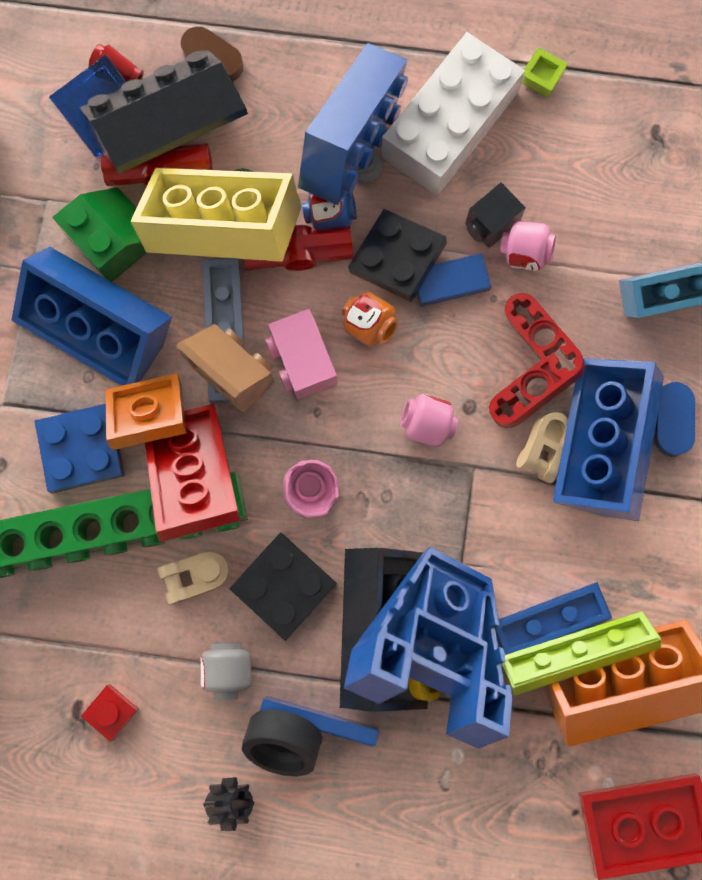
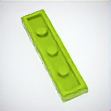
M643 611L507 654L505 655L506 662L501 664L502 673L508 685H510L513 695L516 696L661 648L662 639Z

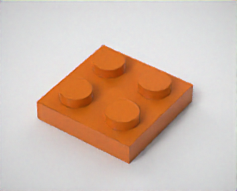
M178 373L106 389V440L111 450L187 433L182 384Z

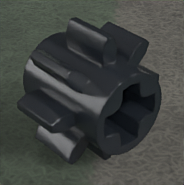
M237 777L222 778L221 784L210 785V792L203 803L206 814L209 817L208 824H220L221 831H236L237 824H248V817L254 806L253 797L249 791V784L238 785Z

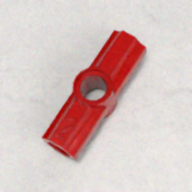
M208 143L178 146L121 174L115 171L103 154L100 157L103 179L107 187L139 183L147 186L155 168L213 170Z
M295 225L283 261L244 259L246 270L284 267L290 271H303L313 268L316 263L353 259L351 229L348 226L340 229L312 230L307 225Z

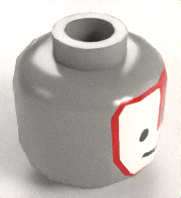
M241 643L210 644V650L204 651L200 658V684L202 689L206 692H213L214 700L238 699V691H244L251 686V654L249 651L241 649Z

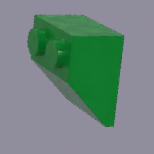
M118 187L80 194L52 217L64 234L97 271L111 282L147 253L131 223L137 208Z

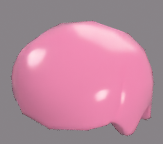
M318 460L299 461L284 476L282 481L283 499L291 511L302 517L315 518L328 514L329 509L339 496L337 476L329 465Z

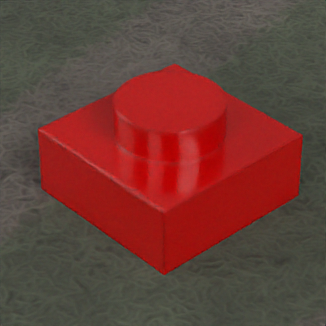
M108 684L81 717L111 742L118 736L139 708L111 684Z

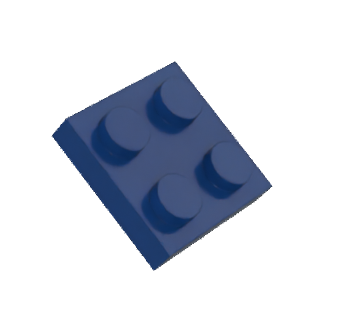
M106 404L34 420L47 491L54 494L125 477L120 450H111L106 440Z

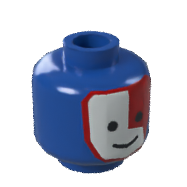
M346 192L338 205L311 193L308 195V202L302 203L305 223H312L316 230L346 228L351 226L352 220L357 219L353 192L351 194Z

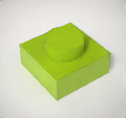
M538 47L524 68L525 72L521 83L549 98L564 75L568 63Z

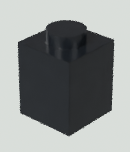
M500 182L469 209L465 222L467 231L477 242L482 241L490 248L502 238L504 232H509L517 221H521L526 207Z

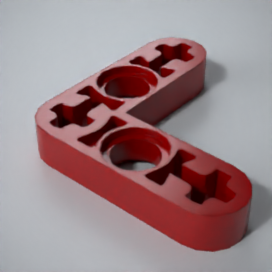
M523 292L516 293L507 300L505 314L512 327L541 361L500 391L491 400L489 413L493 420L503 428H514L577 381L585 370V361L580 350L537 300L530 294ZM521 305L523 308L528 309L531 318L534 320L530 326L521 314L517 315L516 308ZM542 329H550L555 333L554 340L545 346L537 345L534 342L536 333ZM559 348L567 360L575 358L573 361L575 368L569 371L567 368L559 370L562 366L559 358L555 355ZM535 378H541L547 382V389L540 396H532L527 393L529 382ZM519 390L524 399L529 403L526 407H524L515 394ZM504 403L509 406L515 404L512 408L514 415L508 417L503 414L499 417L502 413L500 406Z

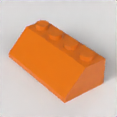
M686 619L654 627L662 639L661 648L546 685L555 720L567 747L702 713V643Z

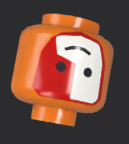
M371 292L362 293L357 298L351 297L342 310V315L345 316L343 323L345 331L370 347L376 346L379 343L382 345L387 343L398 326L394 306Z

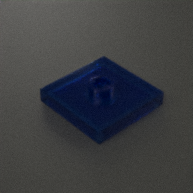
M104 55L49 96L50 101L95 159L102 153L96 147L79 107L88 104V101L96 95H108L121 89V86L126 83L107 55Z

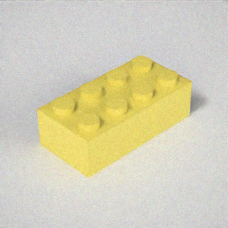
M155 168L131 223L147 253L283 261L302 205L293 175L289 173Z

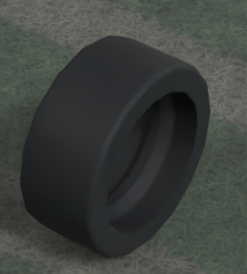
M267 709L258 711L251 716L241 750L249 761L268 772L283 776H304L314 771L323 736L319 728L312 722L297 714L283 710Z

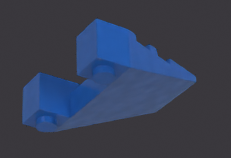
M432 547L425 549L352 649L344 688L379 704L407 690L410 677L451 696L447 735L478 749L508 738L512 694L510 685H504L501 664L506 662L504 648H498L495 628L500 624L492 579Z

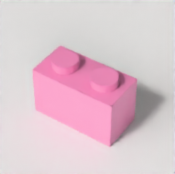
M310 308L268 324L271 337L265 338L272 358L280 357L284 370L279 371V375L286 392L293 390L296 399L299 400L338 384L337 374Z

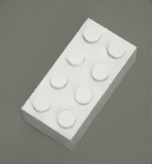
M466 32L383 135L381 158L438 196L516 97L525 70Z

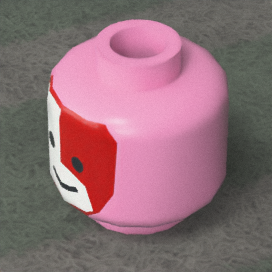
M517 221L512 226L510 232L503 233L500 253L507 254V263L512 268L540 271L545 263L551 264L556 235L550 234V228L546 224Z
M419 394L414 400L409 399L405 404L400 427L405 428L407 438L438 447L446 438H453L457 430L458 418L453 416V406L449 401L427 394Z

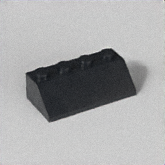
M208 50L195 51L189 54L186 60L175 65L161 66L154 71L153 75L142 80H130L124 83L121 89L108 95H96L88 101V104L79 107L96 147L118 174L248 114L247 108L223 63Z
M379 547L345 549L340 708L368 712L428 709V701L414 698L408 685L407 690L379 704L344 688L352 649L423 552Z

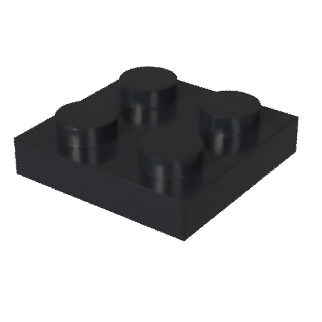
M383 209L349 264L348 269L351 274L412 302L446 246L447 239L446 236Z
M280 532L229 589L282 639L287 641L335 587L337 582Z

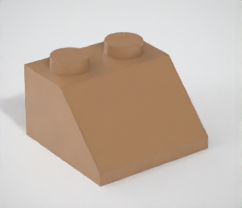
M214 324L182 340L176 347L189 366L243 414L274 383L272 374L269 372L272 369L269 362L257 352L251 356L242 348L245 344L244 341L230 328L224 332Z

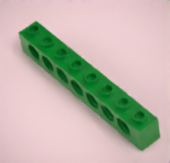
M236 471L230 472L240 521L217 527V532L240 528L239 522L248 520L241 480ZM151 489L0 520V578L15 575L14 569L28 566L29 571L48 569L53 567L52 561L66 558L67 563L86 561L90 559V553L104 550L105 555L124 553L128 551L127 545L142 542L143 548L165 544V541L160 542L156 532ZM136 513L139 519L138 526L134 531L126 533L123 528V521L129 514ZM98 521L101 527L100 534L96 539L89 541L86 536L87 527L90 523ZM60 529L63 535L62 541L59 546L52 548L49 543V537L54 530ZM202 531L181 536L180 540L200 537L203 534ZM22 537L24 549L19 555L15 556L12 551L13 542L17 538Z

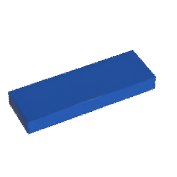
M595 582L499 619L500 625L495 628L498 647L504 648V653L507 655L587 629L613 618L599 584Z
M270 696L263 698L260 711L273 709L291 712L312 722L319 728L320 732L372 747L376 745L379 734L378 727Z

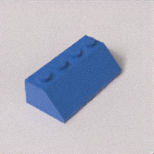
M48 247L22 260L11 321L121 386L140 382L164 345L172 316L52 247Z
M584 358V373L575 381L553 502L599 516L639 522L664 376L656 362Z

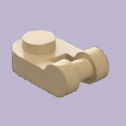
M558 412L544 414L537 418L526 446L517 458L516 466L526 472L534 471L538 473V478L547 483L554 482L558 476L568 418ZM542 449L549 452L546 460L539 458Z
M208 551L157 568L160 580H165L168 593L165 596L168 605L191 599L223 586L230 575V566L226 558L219 553ZM189 571L193 584L183 587L179 574Z

